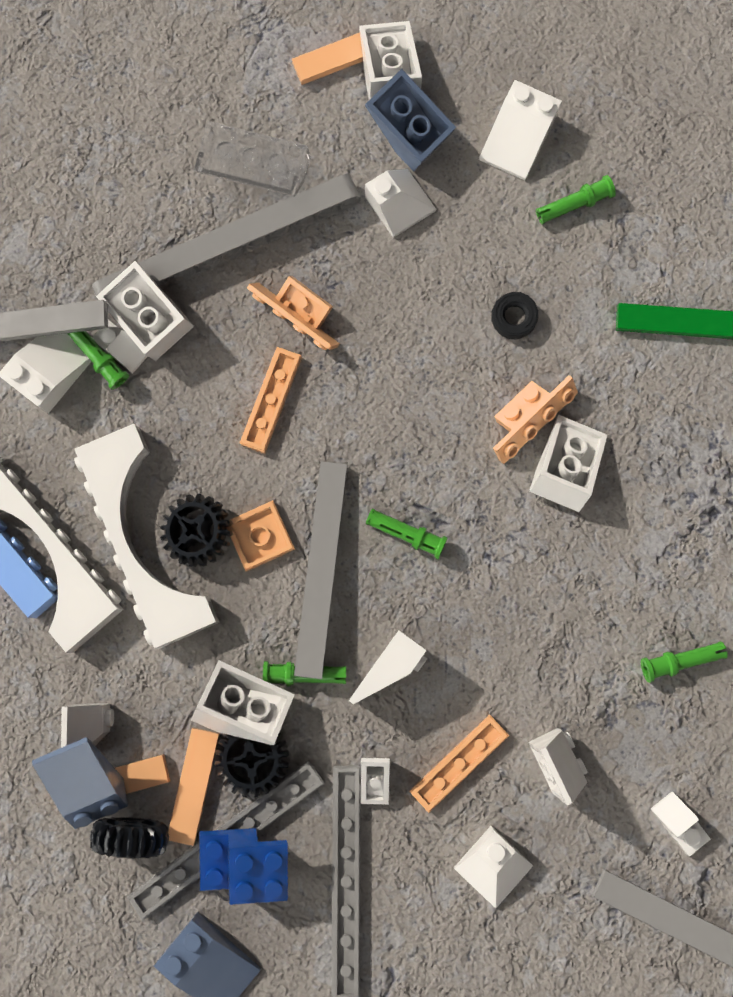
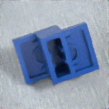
M256 828L199 831L200 891L229 889L230 905L288 901L287 840L258 842Z

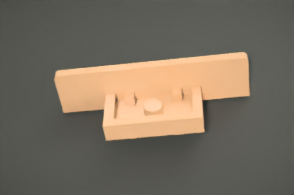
M289 276L277 296L260 283H250L247 289L253 293L254 299L260 303L270 305L274 308L272 310L274 314L282 319L287 318L294 323V329L304 335H310L315 339L313 342L323 350H331L339 346V342L320 329L333 306L296 278Z
M568 376L551 393L531 381L494 416L497 423L509 431L493 448L501 463L505 464L510 458H513L529 440H532L537 435V432L544 425L555 418L556 414L566 404L573 401L578 391L571 376Z

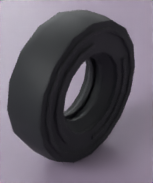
M510 292L502 295L495 302L491 313V321L495 330L501 336L508 339H521L528 336L534 330L538 322V308L530 296L521 292ZM508 308H521L525 314L524 321L518 325L510 324L505 318V312Z

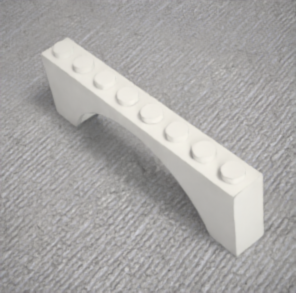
M132 424L75 448L77 457L74 458L78 470L85 474L87 479L84 482L85 489L90 497L93 496L97 504L94 506L95 514L99 521L103 520L107 529L104 531L105 539L115 549L116 555L113 556L115 564L119 570H123L126 580L123 581L126 591L129 595L133 594L136 605L133 606L137 618L144 621L146 626L144 636L150 646L153 645L154 649H160L220 623L209 597L184 594L167 586L147 569L134 549L127 526V498L137 469L150 453L140 428Z
M0 456V510L14 515L27 524L39 536L47 548L54 564L58 584L56 612L48 632L66 653H74L124 610L119 605L121 599L112 589L108 591L103 586V577L95 569L90 570L85 564L87 561L86 557L77 548L75 550L71 548L68 544L70 538L60 528L56 530L51 524L53 521L51 515L42 508L40 510L34 502L37 501L35 496L28 489L23 490L19 486V477L11 469L6 470L1 463L4 460Z

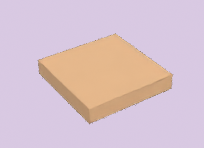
M273 500L230 519L233 524L226 527L228 531L233 532V535L230 537L246 572L295 550Z

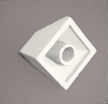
M408 169L387 170L365 184V198L393 238L436 211V208Z
M110 703L63 706L61 748L85 737L96 746L110 732V726L114 724V711L110 709Z
M490 826L455 865L454 869L489 903L497 908L533 865L497 830Z

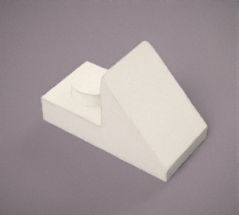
M108 320L107 329H99L92 337L100 348L112 355L116 361L132 374L148 357L124 330L119 329L110 320Z
M361 758V804L389 805L390 758Z
M673 792L669 793L651 808L652 812L687 856L690 857L711 840L697 822L699 820L697 816Z

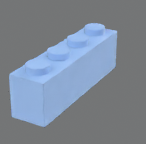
M0 519V585L27 618H38L58 600V592L56 591L58 586L50 577L47 576L45 578L39 571L41 569L40 564L33 557L30 556L28 558L22 551L24 549L23 544L16 537L13 536L11 538L5 531L8 527Z

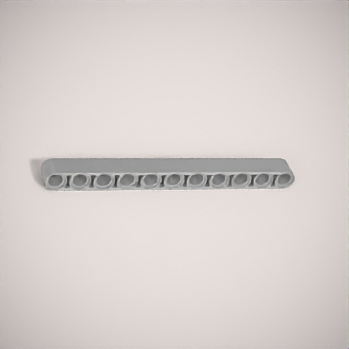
M343 174L145 259L138 264L161 289H165L358 204L361 201V197L350 174ZM125 269L93 283L92 288L95 295L97 296Z

